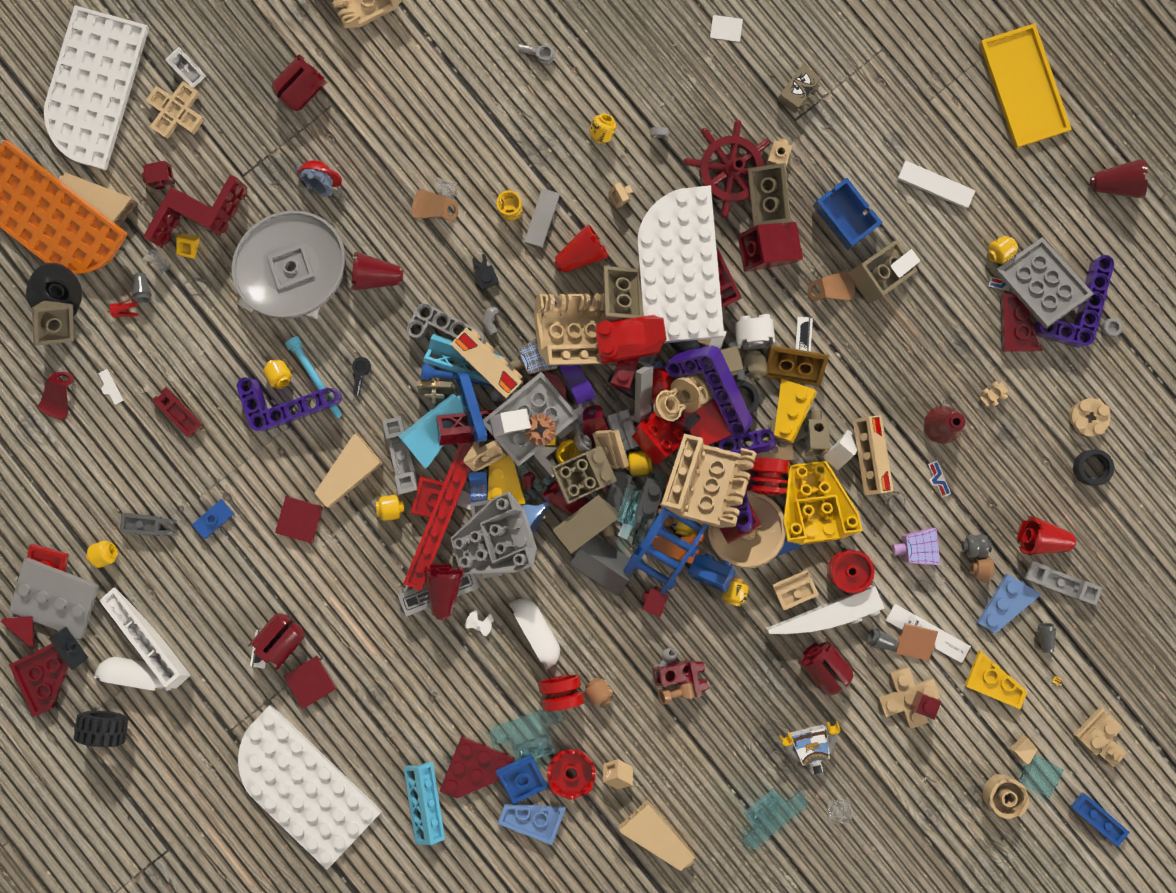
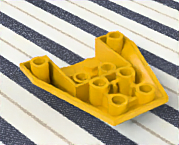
M827 461L789 466L788 491L783 518L788 542L804 545L835 541L863 531L858 511Z

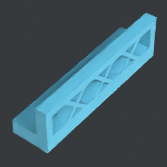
M432 334L429 349L424 356L423 362L455 373L468 372L470 378L489 383L477 370H468L467 367L473 366L451 346L453 340ZM431 354H435L440 356V358L435 359L430 356ZM449 361H456L458 362V364L453 365L450 364Z
M426 762L418 766H404L415 844L433 845L445 840L433 762ZM411 771H414L415 780L412 778ZM415 791H416L417 794H418V800H417V798L415 797V793H414ZM417 811L421 813V819L419 818ZM420 830L424 832L425 839H422Z

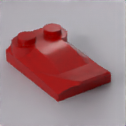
M655 315L614 322L602 321L596 325L598 350L602 364L660 353L661 346L667 340L664 318Z

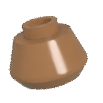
M989 557L976 559L974 563H971L970 573L973 574L975 579L988 583L994 575L993 560Z

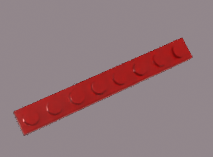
M469 442L459 444L403 582L406 586L419 591L423 588L426 580L424 574L425 567L427 566L430 569V565L434 561L470 471V468L464 463V458L473 445Z

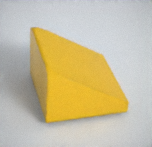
M185 233L176 237V255L195 259L200 237Z

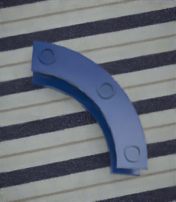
M663 507L658 517L655 518L648 529V534L643 542H640L629 558L623 571L630 575L634 569L642 570L664 584L660 591L661 594H664L667 589L671 590L677 581L675 578L690 556L694 557L699 548L696 545L708 525L681 518ZM667 516L670 518L672 516L697 531L690 544L664 529L665 527L662 525ZM655 536H662L685 550L679 562L653 548L651 543ZM644 554H649L673 568V571L667 577L643 563L641 558Z

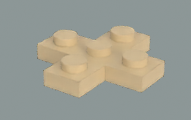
M184 81L181 82L172 96L158 86H155L145 100L160 111L150 128L167 140L178 124L194 135L205 120L190 109L200 93Z
M909 667L890 672L895 692L878 697L884 716L888 717L903 711L910 729L929 723L926 716L916 713L910 707L917 691L936 699L940 698L934 679L931 678L915 684Z

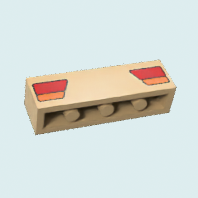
M466 327L451 343V346L508 400L523 384L520 380L522 375L515 369L511 371L507 367L509 363L502 356L498 358L493 353L495 349L489 343L483 344L479 340L481 336L474 329L470 331Z
M882 415L853 419L864 495L894 491Z

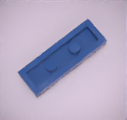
M1083 792L1070 806L1117 847L1130 833Z

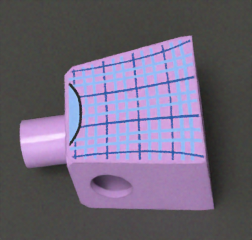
M926 528L902 535V544L892 545L893 555H904V561L907 563L941 565L936 528Z

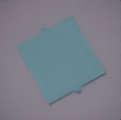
M1034 755L1031 762L1023 766L1024 771L1018 782L1050 798L1055 787L1059 785L1058 781L1064 770Z

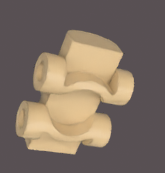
M995 381L990 385L992 389L986 388L981 392L980 400L986 407L991 405L993 408L999 404L998 398L1002 401L1008 397L1006 394L1008 390L1002 382L998 383Z

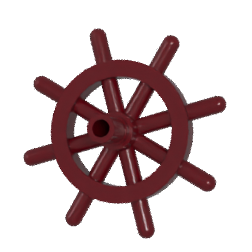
M740 120L734 122L732 136H724L717 140L714 139L707 128H702L701 134L709 146L703 152L700 160L685 158L683 160L684 165L699 168L702 185H711L712 196L723 201L722 218L729 216L730 202H738L747 198L751 203L750 185L748 186L740 175L749 176L748 168L744 167L745 163L751 159L754 167L764 166L760 152L771 144L769 139H765L755 146L749 140L740 137L742 125ZM731 145L729 159L721 149L722 146ZM738 147L747 152L741 158H737ZM714 152L722 164L709 162ZM709 170L721 171V173L711 179ZM726 178L725 190L722 191L716 185ZM733 181L737 183L742 192L732 193Z

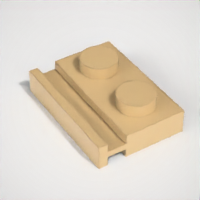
M603 430L593 433L596 447L602 446L611 469L629 466L619 430Z
M808 569L771 584L782 610H787L819 595Z
M1099 707L1073 735L1097 756L1123 727L1102 707Z

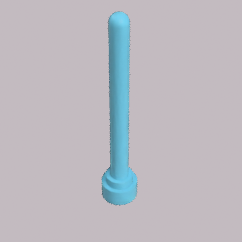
M295 336L285 342L287 349L296 354L318 391L324 389V384L301 349L302 342L299 337ZM328 394V400L331 402L333 401V399L330 396V394ZM337 406L330 408L336 418L341 417L342 413Z

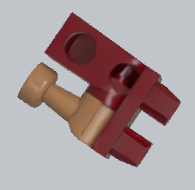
M684 660L652 668L655 685L665 687L676 684L677 688L672 690L668 688L659 689L658 695L663 705L670 703L672 698L683 697L691 699L693 697L702 696L701 692L709 689L707 680L698 678V673L705 671L704 662Z

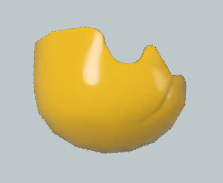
M569 439L560 443L556 451V459L559 464L582 454L575 446L574 440Z

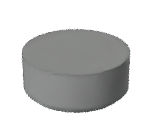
M650 128V136L653 138H666L669 136V128Z
M1109 318L1101 325L1102 333L1109 338L1118 336L1123 330V325L1117 318Z

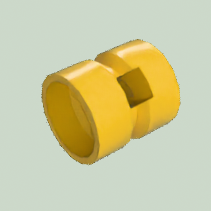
M510 190L499 194L496 204L500 216L507 221L518 219L523 209L520 196Z

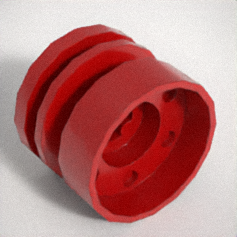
M756 457L755 462H753V468L749 469V471L756 472V477H750L747 480L756 482V486L747 485V490L761 495L776 496L787 494L788 489L779 488V484H788L787 480L780 479V474L789 473L790 461Z

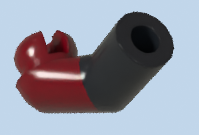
M693 412L688 418L679 417L674 421V426L678 430L688 431L701 417L696 412Z
M527 472V474L522 476L521 488L534 501L539 496L532 487L536 477L534 473Z

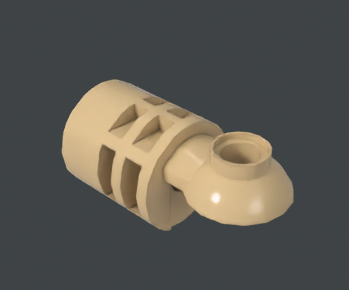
M701 372L681 376L671 384V391L664 390L657 395L653 408L658 417L666 421H675L681 416L682 410L688 413L695 412L698 408L714 399Z

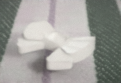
M474 610L466 619L465 628H474L481 631L483 636H487L491 631V622L494 619L489 614L483 622L479 621L477 610Z

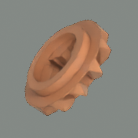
M536 414L529 418L531 428L525 429L527 439L539 446L550 443L556 434L554 421L544 414ZM538 422H540L542 427H549V429L543 431V438H541L538 432H532L538 428Z

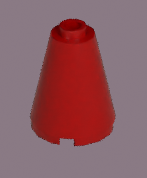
M589 224L555 256L556 261H554V264L559 272L563 271L566 273L604 260L609 256L604 245L601 244L600 238Z
M1028 516L1027 518L1029 519L1027 521L1023 520L1018 530L1017 539L1021 541L1022 546H1019V549L1027 555L1069 552L1076 546V538L1073 533L1037 517Z

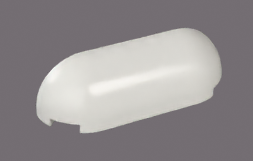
M516 599L510 602L509 605L514 611L513 614L537 657L544 664L546 670L550 669L559 659L560 647L537 605L528 599Z
M110 657L101 662L95 671L94 678H100L99 681L154 691L155 688L164 689L165 691L171 690V688L163 686L144 661Z

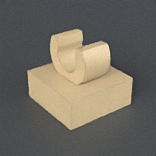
M617 183L608 193L618 209L626 204L629 200V194L633 193L630 185L623 188L621 183Z
M1111 740L1098 755L1110 766L1114 767L1124 758L1126 752Z

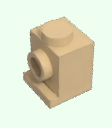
M785 139L774 140L765 166L786 163L787 166L793 147L789 145V141ZM777 150L784 152V154L780 155Z

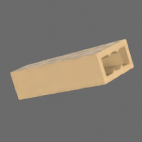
M66 172L58 178L119 227L138 204L126 195Z
M355 433L315 491L317 495L316 500L322 507L331 508L383 464L359 434Z
M648 800L619 825V831L623 835L678 870L687 869L694 863V852Z

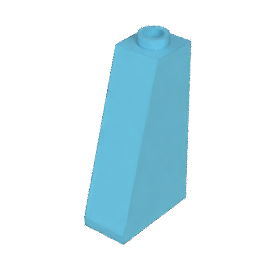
M451 393L398 436L425 469L443 446H439L438 442L439 430L436 417L439 415L466 413L460 395L456 396ZM442 421L443 428H452L454 425L450 421Z

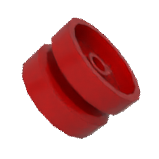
M847 549L838 551L828 562V578L834 587L848 593L862 592L871 585L874 579L875 569L873 562L866 554L860 551ZM850 568L853 569V573H852V574L849 573V569H850Z
M562 675L538 682L540 694L548 695L541 700L543 711H559L584 704L583 692L576 690L581 686L580 675Z

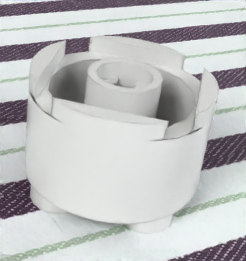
M769 314L759 315L758 318L742 316L739 317V322L735 323L738 349L743 346L744 350L765 348L767 343H770V346L775 344L774 324Z

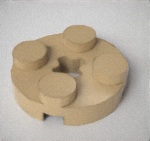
M1084 399L1072 407L1069 421L1079 435L1085 437L1100 435L1109 426L1110 408L1098 399ZM1090 413H1092L1094 416V420H1092L1091 423H1089L1088 418H1086V415H1089Z

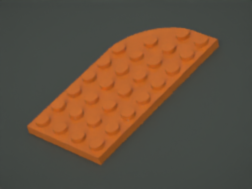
M3 140L0 146V228L45 263L62 264L74 274L93 272L107 265L115 257L128 233L9 140Z

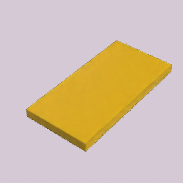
M1035 23L981 40L979 44L1015 149L1072 130Z

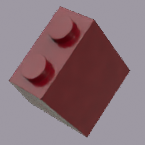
M796 222L760 224L738 235L744 272L789 265L803 260V251L800 245L799 230Z

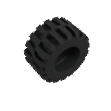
M86 711L79 713L76 718L73 740L79 744L92 747H115L122 745L126 740L129 719L123 714L110 711Z

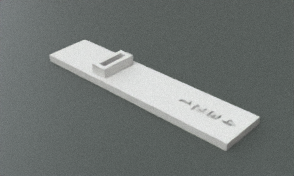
M896 604L893 605L885 620L901 630L904 623L938 631L934 644L935 649L960 663L963 662L971 647Z

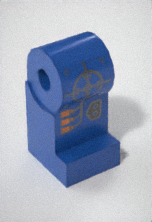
M488 472L469 473L471 503L487 500Z

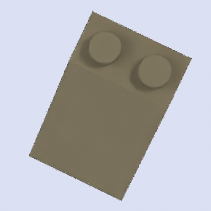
M897 239L848 272L869 304L884 296L918 271L914 266L899 278L891 268L894 262L906 254Z

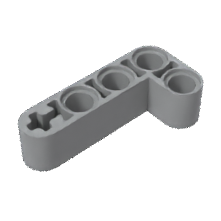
M426 303L417 307L407 326L408 334L416 340L423 339L430 326L456 339L458 335L455 334V329L462 326L464 329L467 327L470 331L474 329L481 336V342L483 344L486 342L481 331ZM424 309L430 310V315L427 318L421 317ZM447 318L445 326H438L439 319ZM415 326H421L422 330L418 335L412 333Z

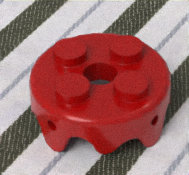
M574 748L564 749L555 754L547 770V778L552 792L569 800L589 794L596 778L595 765L590 756L584 751ZM574 768L577 771V775L574 778H569L566 775L567 769Z

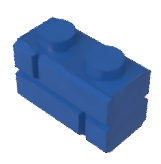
M698 553L688 574L692 579L726 593L730 582L735 576V571L732 564L725 560L719 562L708 553L704 555Z

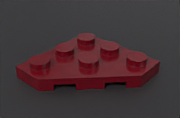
M50 644L9 664L33 717L55 707L69 667L54 645Z
M461 736L439 792L458 799L500 780L496 770L513 763L515 757Z

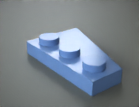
M1005 574L977 623L996 634L1041 594L1011 575Z
M505 804L498 824L552 845L566 806Z

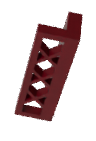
M485 410L480 412L482 417H487L494 410ZM466 413L439 415L436 417L439 430V446L475 441L471 427L460 423L463 419H468ZM442 421H450L454 425L452 428H443ZM486 428L487 440L495 439Z

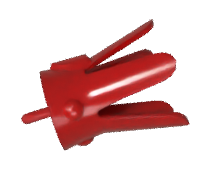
M132 298L121 303L110 304V310L107 311L111 313L113 318H134V316H139L135 312H124V310L137 306V302L123 304L132 300Z

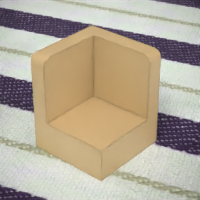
M619 759L604 763L603 782L616 789L632 786L633 767Z

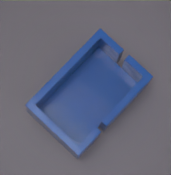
M845 178L832 190L828 191L813 205L847 250L883 223L872 209L866 215L863 214L869 205L848 178Z

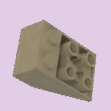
M602 446L593 448L551 468L567 504L617 481Z

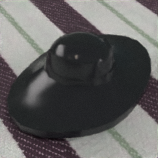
M46 263L38 267L31 275L26 288V298L31 308L44 300L72 304L74 317L82 301V288L78 278L70 269L62 264Z

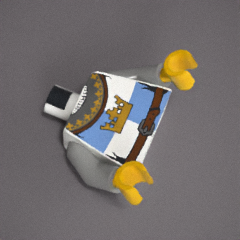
M836 721L834 726L827 722V728L824 725H819L791 733L787 732L788 736L786 738H782L781 735H779L785 752L795 762H800L803 766L810 765L812 774H819L823 772L821 762L829 760V755L833 752L837 734L840 732L838 721Z

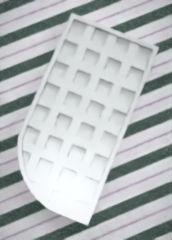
M74 5L44 104V120L51 140L64 155L79 164L107 171L149 27L141 23Z
M711 185L678 189L659 199L646 213L639 228L638 251L644 316L655 315L664 318L667 337L664 343L724 338Z
M269 705L246 730L238 754L239 773L246 791L327 870L382 811L272 705Z

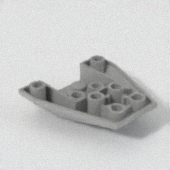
M506 492L491 499L450 538L458 566L464 569V575L517 573L534 565L537 549L526 512L511 492Z

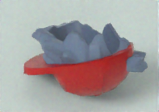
M311 160L296 166V174L300 180L304 181L306 189L314 188L322 197L331 195L333 193L332 187H339L342 184L341 176L337 172L330 170L329 166L322 161Z

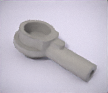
M523 44L518 46L519 52L537 56L538 61L542 64H549L555 58V51L549 45L538 46L537 48Z
M576 419L571 423L576 433L574 434V443L577 449L584 453L592 449V441L587 435L583 434L580 423Z

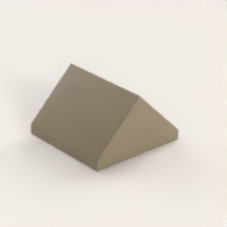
M44 300L32 307L33 344L35 346L74 342L72 304Z

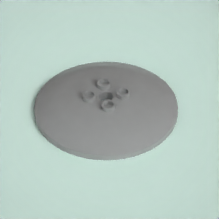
M284 211L272 214L253 225L238 243L232 261V278L235 288L244 302L262 315L279 319L307 315L324 305L340 286L346 267L344 245L336 230L326 220L315 214L304 211ZM295 264V270L287 271L289 265Z

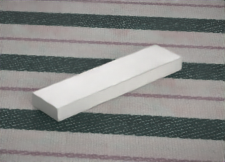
M908 161L904 162L897 177L899 181L964 209L969 207L975 190Z

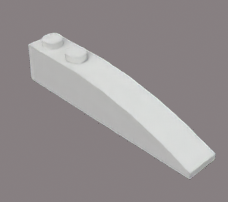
M871 585L862 592L851 593L765 629L769 634H794L824 630L849 622L851 624L862 621L864 616L869 615V617L880 614V610L884 609L876 586Z
M116 588L111 589L99 600L165 688L176 689L191 676L155 629Z

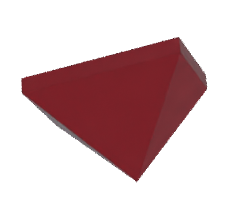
M33 616L3 618L1 620L5 627L32 650L36 647Z

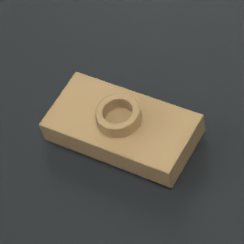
M762 440L763 443H769V442L771 441V440ZM776 441V446L773 450L758 453L756 457L793 460V444L781 448Z

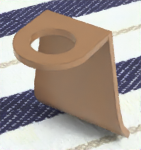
M420 189L416 193L411 210L413 218L442 217L448 221L455 220L459 211L455 201L424 189ZM450 205L454 207V214L452 216H449L447 212Z
M845 270L811 282L808 287V294L814 301L825 298L854 300L855 284L848 274L849 271ZM815 285L820 289L818 296L813 294V287Z

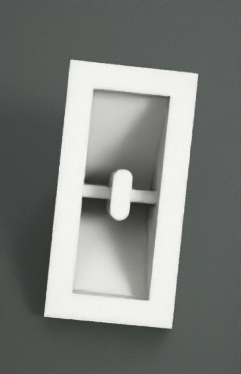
M180 47L165 59L193 88L206 77Z
M527 409L504 412L490 417L494 437L531 428Z
M847 430L823 457L837 471L857 452L855 435L850 430Z

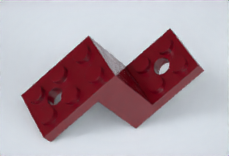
M230 174L212 208L170 187L143 238L163 249L164 245H167L170 241L171 232L178 226L180 216L221 237L222 233H225L228 229L230 218L236 214L240 200L245 198L248 187L237 177Z

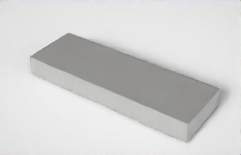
M544 188L541 189L524 241L526 244L543 249L560 197L559 193Z
M650 364L636 371L634 421L638 423L648 418L652 411L653 366Z

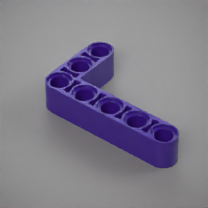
M1100 256L1094 259L1089 266L1085 285L1093 292L1091 298H1093L1095 305L1090 304L1089 298L1079 305L1074 324L1058 320L1048 327L1047 332L1043 330L1042 324L1038 321L1034 325L1038 337L1076 348L1093 343L1114 268V260L1111 256ZM1100 261L1104 264V269L1100 267ZM1095 279L1100 284L1099 288L1094 283ZM1085 316H1088L1090 319L1089 324L1085 322ZM1061 329L1066 331V337L1062 336ZM1080 334L1085 337L1084 343L1080 340Z
M706 346L676 353L667 363L666 372L672 377L702 372L730 432L737 437L743 436L752 424V417L720 349L716 346Z
M559 365L578 407L595 400V393L580 365Z
M244 377L239 379L236 385L249 426L255 431L271 430L337 406L342 401V394L339 390L324 388L268 409L261 386L256 379ZM248 382H250L251 389L249 391L246 390V384ZM330 392H333L334 399L330 402L328 400V394ZM312 399L316 400V406L314 408L310 406V402ZM254 400H256L257 407L255 409H253L252 402ZM295 405H297L299 409L296 415L293 413V407ZM278 411L281 414V418L279 421H277L275 418V415ZM260 418H262L263 420L262 427H259L258 420Z
M762 429L745 433L741 437H726L720 441L719 449L724 450L726 446L731 445L733 446L731 452L741 454V448L758 454L773 450L776 446V439L771 430ZM766 437L771 438L769 443H763L762 440ZM745 442H752L750 447H743ZM746 489L744 498H742L745 503L742 506H731L740 511L739 515L736 516L738 518L736 527L741 532H748L753 527V518ZM742 518L749 519L745 525H740L739 521Z

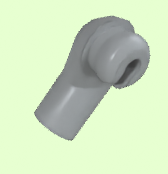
M496 307L486 309L483 318V324L490 336L498 333L493 323L495 317L499 315V310Z

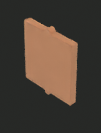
M904 623L901 635L898 636L899 642L895 652L929 661L932 650L935 648L934 644L938 631Z

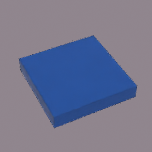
M532 754L496 770L512 804L548 788Z

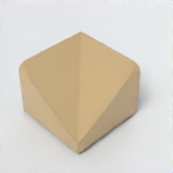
M1024 735L1010 748L1027 765L1038 750Z

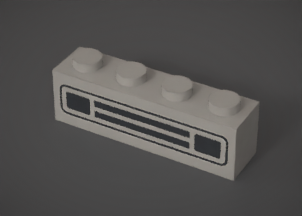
M475 574L463 575L457 596L480 587ZM426 580L421 591L408 586L401 589L402 593L398 595L406 617L430 607Z

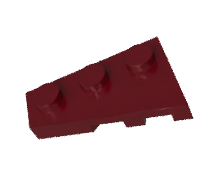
M1002 294V352L1043 351L1036 337V329L1033 328L1028 308L1015 294Z

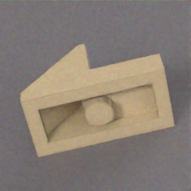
M496 440L488 444L474 442L464 458V463L474 472H477L507 456V453Z

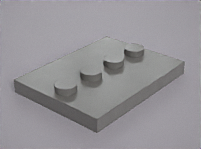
M1043 237L996 270L1000 278L1045 329L1093 295V292Z
M540 372L483 419V422L493 435L490 417L504 412L527 409L529 418L536 414L549 416L555 423V436H557L579 416L545 375ZM538 422V428L532 432H538L541 438H543V431L549 429V427H542L540 422ZM525 430L494 437L518 467L545 446L531 443L525 435Z
M26 558L22 564L9 612L22 617L33 616L34 622L57 631L67 627L73 637L81 639L84 637L99 585Z

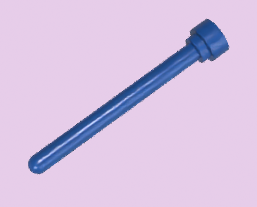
M423 364L420 379L428 380L435 377L457 381V373L434 370L430 365ZM470 378L473 384L492 386L489 383Z

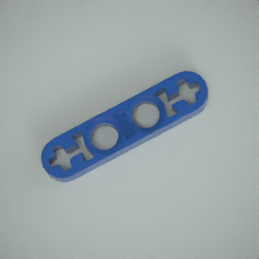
M468 372L457 373V385L476 443L486 441V428Z

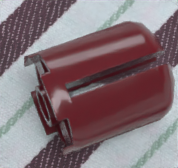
M300 54L279 74L271 86L275 96L280 98V101L285 106L294 111L302 110L328 83L314 67L306 63L305 58Z
M277 613L248 644V647L253 646L255 648L254 653L265 663H274L277 665L275 669L278 670L305 637L304 630L298 623H293L288 628L293 619L286 614Z
M824 638L826 642L819 645L815 642L803 652L805 656L801 662L798 660V663L821 692L831 696L843 690L823 666L822 661L845 687L849 686L854 674L852 668L831 641Z

